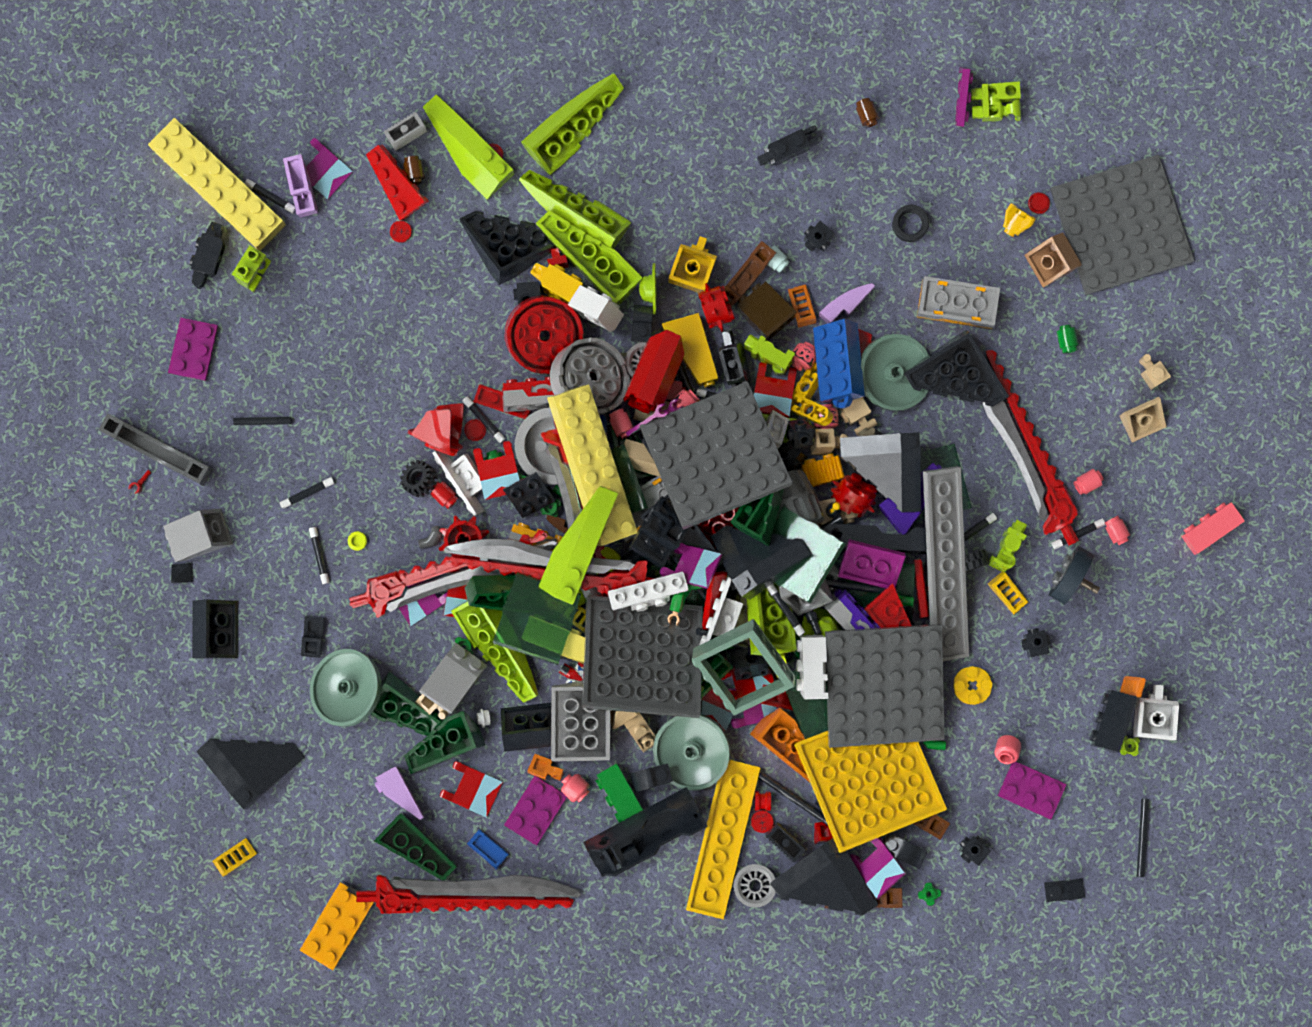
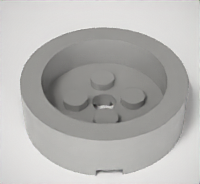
M598 338L577 340L561 350L552 363L550 370L552 391L556 395L589 384L599 416H602L616 408L623 401L630 380L625 367L626 362L620 352L604 340ZM590 371L596 374V381L591 380Z
M550 407L535 411L522 422L515 438V453L520 466L528 475L537 472L544 483L558 484L550 457L546 451L548 444L543 441L540 435L541 432L555 429Z

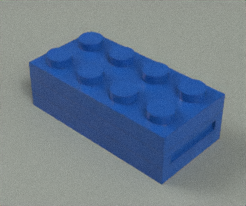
M842 319L814 327L813 332L820 402L845 409L851 405L852 400L865 397L861 369L858 323Z

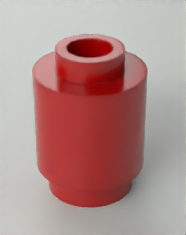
M437 481V484L432 486L434 490L430 495L442 507L449 509L459 499L456 493L444 481L441 483Z

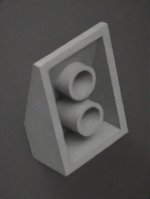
M455 643L419 692L452 714L479 680L487 664Z

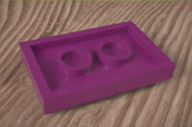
M180 318L168 373L206 381L218 325Z
M849 539L839 568L838 577L882 588H887L893 583L894 587H896L905 559V553Z
M1014 762L1011 763L997 796L1051 820L1066 784L1023 764Z
M534 776L504 826L537 846L567 797L556 788Z

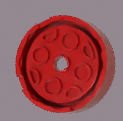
M535 296L522 301L510 313L505 325V343L510 355L522 367L534 373L550 374L552 363L557 354L575 341L583 339V327L577 313L565 302L551 296ZM543 330H548L550 333V338L546 341L540 339V333Z

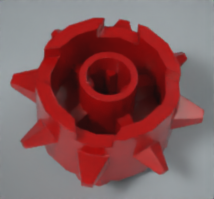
M705 283V291L699 292L698 296L701 300L707 323L710 329L718 326L721 332H723V324L732 322L731 320L735 319L730 303H725L729 301L724 286L710 288Z
M852 473L851 476H844L840 483L832 481L836 488H831L833 492L831 498L836 499L835 502L840 504L842 511L849 515L851 512L856 513L857 517H863L867 510L875 512L871 506L876 504L874 501L877 492L876 487L864 482L860 475Z
M456 515L454 516V523L448 529L440 528L439 530L444 535V544L439 547V551H444L446 546L459 543L462 536H465L466 539L469 538V541L481 540L489 531L480 530L476 526L477 517L475 516L469 521H461ZM450 553L452 556H459V554Z

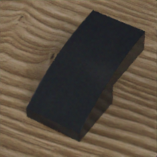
M305 616L301 656L321 657L325 617Z

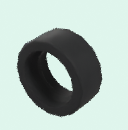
M913 204L905 205L898 209L892 222L893 232L900 240L905 242L918 241L925 235L929 226V218L925 210ZM906 213H915L921 219V229L915 234H906L900 228V218Z

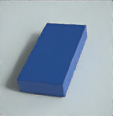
M480 829L467 843L468 846L495 869L509 855Z

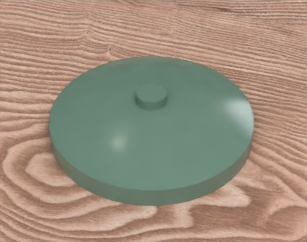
M903 334L884 335L871 342L861 356L865 396L876 406L892 411L905 410L919 403L925 397L928 390H914L905 377L904 372L928 356L926 349L914 338Z
M341 649L327 655L316 667L310 683V699L315 712L325 722L340 727H350L364 721L374 711L381 694V677L376 664L366 654L352 649Z
M703 714L699 718L675 716L668 720L658 731L654 741L653 755L656 766L668 763L673 780L671 784L681 789L687 787L688 790H701L710 787L723 776L730 762L731 748L723 728L710 717Z

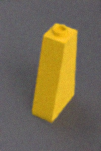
M699 313L662 323L663 331L669 330L681 336L685 352L682 360L699 386L704 385V388L715 385V381H718V376Z

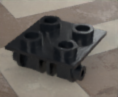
M537 472L503 489L522 518L556 501L551 494L553 493L551 487H546Z

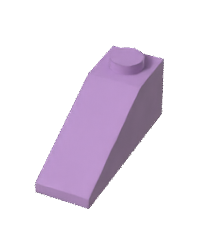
M398 766L375 777L377 780L375 786L379 793L383 792L385 796L418 819L425 818Z

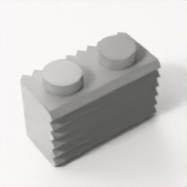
M416 112L397 122L391 128L384 130L387 140L395 151L427 132L424 123Z

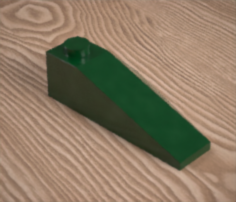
M390 672L381 681L380 698L374 711L371 713L372 716L383 722L387 720L396 723V726L401 728L405 726L414 729L416 733L428 736L443 721L435 711L428 714L416 702L419 696L405 682Z
M461 711L445 718L436 729H433L426 738L405 754L404 758L410 774L483 747L485 742L478 725L465 711Z

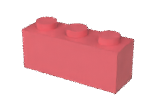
M1223 502L1215 508L1217 512L1211 516L1207 513L1199 519L1201 523L1197 526L1192 524L1184 529L1185 534L1181 537L1194 555L1200 553L1245 522L1232 502L1227 505Z

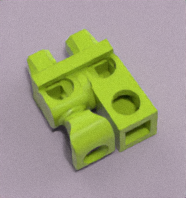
M1020 81L982 84L981 88L971 89V101L981 100V106H972V118L982 119V122L1001 121L1003 116L1013 114L1015 120L1020 121ZM1002 102H1011L1006 106L1002 105Z
M249 245L234 269L232 276H234L239 284L255 292L263 279L257 272L263 275L271 260L266 258L267 256ZM265 260V267L263 269H259Z
M750 334L744 343V349L751 352V358L754 360L758 358L767 365L771 364L773 372L778 376H782L787 372L795 356V353L789 349L785 354L774 348V345L766 341V338L760 336L758 339Z
M1016 520L1012 523L1011 527H1008L1003 532L1002 536L1004 538L1000 541V549L996 557H989V566L1005 572L1015 565L1014 554L1027 536L1023 534L1027 524Z

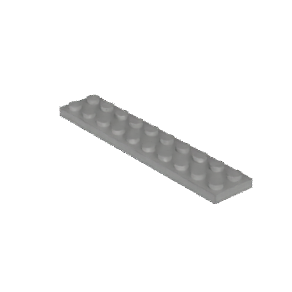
M955 466L923 471L930 625H942L943 661L969 657L961 467Z

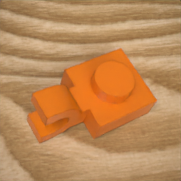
M534 754L528 768V773L545 780L547 775H550L552 778L561 781L563 769L551 766L553 763L551 759Z

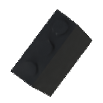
M194 600L192 610V659L238 658V601Z
M1108 690V693H1104L1101 704H1104L1102 712L1098 711L1095 722L1098 724L1096 730H1092L1089 738L1092 741L1091 746L1112 753H1120L1136 703V696L1114 690Z
M551 703L500 708L504 752L551 747Z

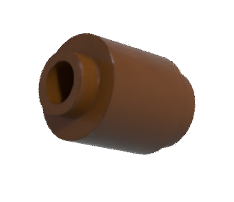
M870 98L858 101L856 103V111L862 126L870 128L878 124L877 121L880 117L874 102Z
M417 155L404 158L403 167L408 175L407 178L412 184H421L422 180L425 179L422 160H419Z

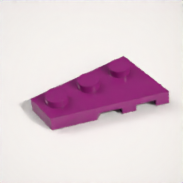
M959 67V73H962V76L958 82L959 98H957L955 125L964 127V122H968L969 111H966V104L970 103L971 99L968 85L972 84L973 73H970V69L967 67Z

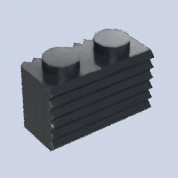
M778 822L765 835V838H768L792 862H796L807 850Z

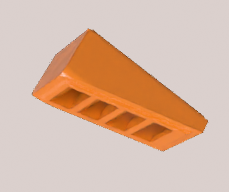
M806 284L788 289L792 307L797 312L795 318L798 328L817 323ZM803 292L805 294L804 296L794 298L793 296L795 294ZM807 301L806 303L796 305V302ZM809 308V310L798 312L799 309Z
M1125 676L1120 692L1140 698L1146 682L1145 678Z

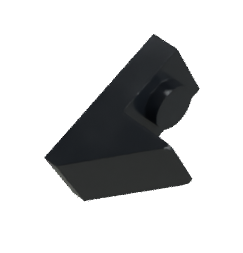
M1083 878L1044 882L1046 902L1071 901L1085 898Z

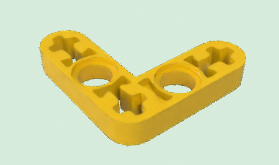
M815 362L811 369L804 372L793 390L790 410L794 414L807 418L818 425L827 426L833 420V413L825 406L810 400L819 386L818 374L814 373L817 371V363ZM810 384L809 389L803 392L804 386ZM795 403H800L801 407L795 405ZM813 406V411L806 414L807 409ZM820 413L825 417H819L818 414Z

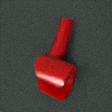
M147 470L142 478L137 482L131 483L128 489L130 490L134 485H137L138 489L134 494L140 493L142 491V484L151 472Z

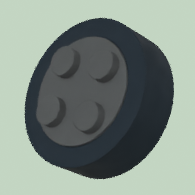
M1077 546L1071 555L1066 554L1061 563L1063 564L1060 571L1057 570L1051 579L1053 585L1049 596L1065 605L1080 585L1097 594L1100 587L1084 578L1093 561L1094 554L1080 546Z

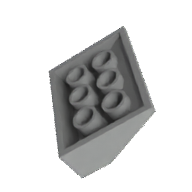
M583 680L552 686L551 761L610 760V710L582 708Z

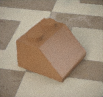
M1064 233L1050 237L1024 255L1043 288L1082 265Z

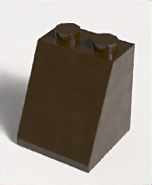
M765 281L763 284L759 282L751 289L753 292L749 296H746V294L737 301L736 309L759 336H763L766 338V341H769L795 319L797 312Z

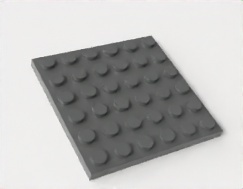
M1159 155L1050 188L1065 236L1082 264L1077 268V272L1085 296L1194 262Z
M748 381L671 412L665 417H659L645 425H639L683 530L793 485Z
M587 595L582 708L699 718L701 716V671L693 665L692 657L693 648L699 646L702 636L696 635V629L698 627L702 628L703 606L684 604L683 611L678 612L680 624L676 626L677 617L671 619V624L668 622V616L673 612L670 610L671 603L659 607L652 605L640 612H637V610L632 611L631 606L612 610L609 597Z
M941 624L825 631L826 674L828 678L826 681L828 693V746L830 748L944 740Z

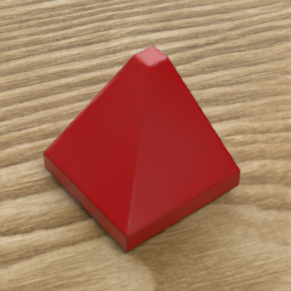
M823 822L814 823L815 844L825 843L833 838L829 826Z

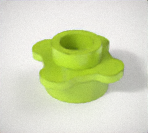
M1125 736L1120 753L1122 755L1131 754L1132 756H1137L1139 754L1138 744L1140 740L1137 737L1128 738Z

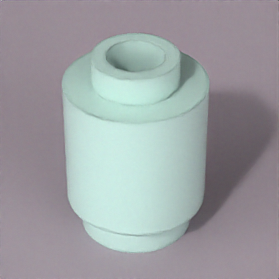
M774 245L771 248L777 253L768 265L774 271L777 270L780 273L790 262L787 260L788 257Z

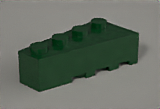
M516 575L472 576L465 587L469 606L529 615H539L552 596L539 587L541 580L536 582L532 579L531 575L522 579Z
M403 812L374 840L377 844L382 845L442 881L446 880L458 867Z

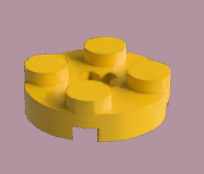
M974 666L963 668L954 678V693L965 704L976 705L982 703L991 693L992 681L988 673L982 668ZM969 681H970V682H974V681L978 682V683L976 684V687H977L976 690L972 689V690L970 691V690L968 689V687H969L968 682H969Z

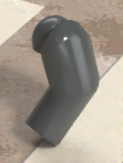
M433 526L428 538L418 540L419 548L436 546L443 536L439 531L441 527Z

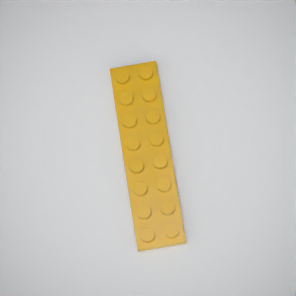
M730 760L727 770L717 781L707 820L708 827L705 828L686 906L687 911L724 920L760 767Z

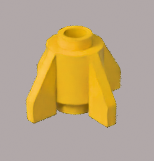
M1011 203L1005 213L1004 232L1012 237L1014 235L1019 236L1020 233L1033 225L1036 218Z

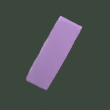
M302 154L283 158L296 214L299 217L317 214L318 209Z
M872 283L863 285L840 295L830 302L819 313V316L827 324L834 322L842 312L849 316L874 289L875 285Z

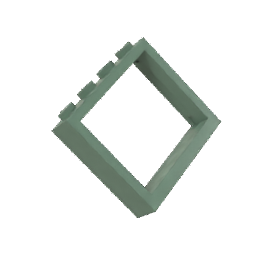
M754 619L693 648V665L700 669L704 680L711 684L714 693L720 696L725 708L730 710L733 715L781 694L795 685V675ZM750 638L776 673L779 680L736 700L706 658Z

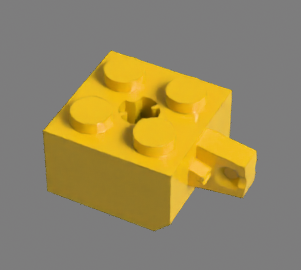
M700 236L697 245L692 244L691 247L683 244L680 245L668 278V283L697 293L705 291V283L708 284L717 260V256L709 254L708 249H705L707 238ZM695 266V270L693 272H690V269L688 268Z
M536 263L530 272L531 275L541 282L545 294L557 298L566 304H569L580 285L583 286L578 276L566 274L564 272L565 269L557 264L555 266L549 264L548 267Z

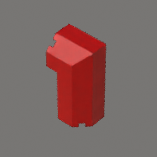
M665 330L650 337L646 342L623 397L624 401L629 400L628 405L649 414L650 411L655 412L657 406L665 402L685 355L680 335Z

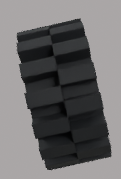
M416 460V463L412 461L410 462L411 466L408 464L405 466L407 468L406 471L402 470L404 476L400 475V479L403 480L400 483L403 486L402 488L411 495L425 497V494H430V489L434 490L433 484H437V481L434 480L438 479L437 472L422 460ZM423 473L421 481L415 484L416 477Z
M985 549L965 555V572L990 564Z

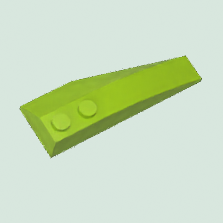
M614 73L563 105L522 140L521 143L530 156L548 175H551L581 147L579 143L590 135L594 124L602 119L603 112L607 107L610 108L624 87Z
M435 95L423 106L424 111L461 174L488 200L514 175L513 169L438 95Z
M528 170L519 179L528 192L547 212L549 210L591 237L598 239L609 248L614 249L632 223L601 202L594 200L592 203L584 198L585 195L579 192L577 195L567 191L568 187L562 184L554 185L551 179L531 170Z
M549 210L536 222V225L566 255L567 259L601 294L611 297L613 299L612 302L620 305L642 280V277L616 250L609 248L598 239L591 237Z
M602 486L597 489L554 548L539 584L541 589L557 599L572 605L574 604L617 498V492Z
M777 580V581L774 582L773 584H774V586L776 587V589L778 590V592L780 593V591H779V585H778V580ZM767 588L751 600L747 599L748 621L752 619L756 621L777 652L782 654L796 651L795 630ZM750 639L751 655L762 656Z
M468 600L452 609V614L474 648L477 647L484 654L482 657L486 662L490 661L496 668L494 671L508 681L507 685L524 703L537 697L538 691L528 661L504 612L501 610L469 606Z

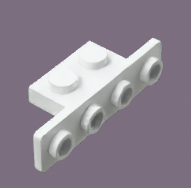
M435 450L433 455L436 463L442 467L446 478L452 482L456 488V493L466 503L468 511L474 516L482 514L485 510L475 497L482 490L478 469L469 455L464 454L455 462H452L447 454Z
M679 572L608 591L612 610L631 606L632 611L637 610V612H640L652 605L659 607L667 604L670 601V595L688 591V586L684 573Z
M727 577L726 581L722 580L719 588V591L722 592L720 599H715L712 608L715 610L714 616L709 617L706 628L709 629L706 636H702L699 645L709 641L712 635L720 636L735 628L743 603L726 598L731 583L730 577Z

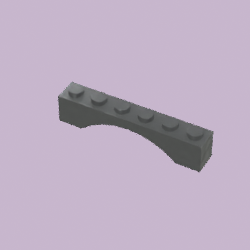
M108 413L98 429L104 434L204 486L213 470Z

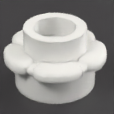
M480 709V713L476 714L477 723L485 728V726L490 725L489 711Z

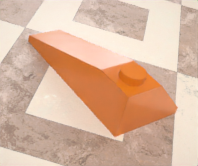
M778 708L762 718L750 735L810 782L794 745L806 738L800 731L796 721L781 708Z

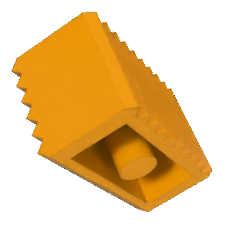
M832 453L822 456V460L816 461L815 458L804 461L801 470L806 474L813 487L842 480L844 473L839 455L834 456Z

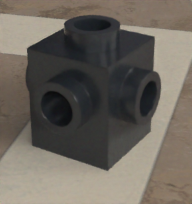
M820 220L815 227L811 225L804 232L806 235L804 237L806 242L804 245L811 252L815 251L818 253L820 250L824 252L831 243L829 241L833 238L834 233Z
M807 418L788 421L789 431H787V438L789 442H792L795 449H803L814 445L813 438L816 437L815 428L810 425Z
M789 441L778 449L787 471L799 470L802 467V463L808 458L800 449H795Z
M1039 628L1027 630L1028 634L1023 635L1024 639H1021L1023 650H1026L1028 658L1049 654L1048 646L1051 643L1049 635L1045 634V630L1040 632ZM1035 639L1038 641V645L1034 644Z
M971 835L969 838L966 836L959 844L961 846L959 851L962 853L960 857L967 863L972 861L977 866L984 861L991 850L985 846L986 842L978 835L976 837ZM973 846L976 848L974 853L971 852Z

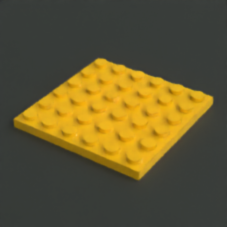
M825 731L794 744L839 853L947 810L919 742L830 748L828 746V731Z

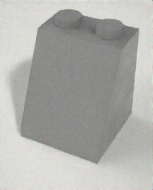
M221 509L199 510L163 526L165 537L169 542L171 555L175 562L187 561L233 545Z
M809 546L807 547L812 556L778 580L781 598L798 616L833 602L818 556Z

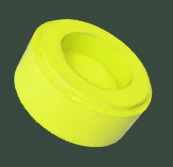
M353 532L348 537V545L351 549L360 551L366 547L367 538L362 532Z

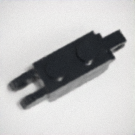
M814 125L805 130L800 129L769 144L768 148L764 149L765 153L757 157L760 166L769 162L771 165L775 164V166H778L807 152L811 146L823 140L821 136H817L809 141L806 137L814 133L817 127Z
M211 222L206 233H202L201 237L197 238L195 245L197 250L190 259L189 265L193 271L191 282L197 289L204 287L208 276L213 277L217 274L226 247L221 239L223 225L216 222Z
M732 330L722 332L724 342L721 343L722 347L719 348V354L728 385L735 387L738 383L748 381L751 388L749 380L752 379L743 344L734 338Z

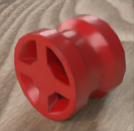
M755 791V811L760 809L771 811V791L766 793Z

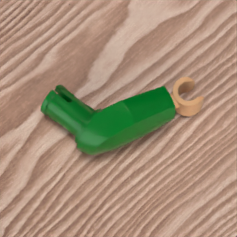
M687 584L688 591L672 595L670 610L673 612L668 616L669 624H671L673 617H677L676 626L680 624L678 612L683 611L686 598L691 593V590L701 589L702 587Z

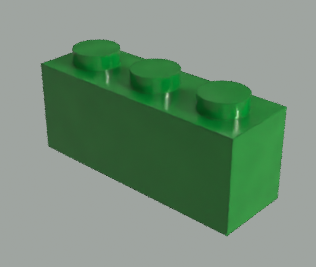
M617 763L597 774L598 779L595 781L600 790L604 789L608 796L605 799L610 807H615L617 813L614 815L619 823L643 810Z

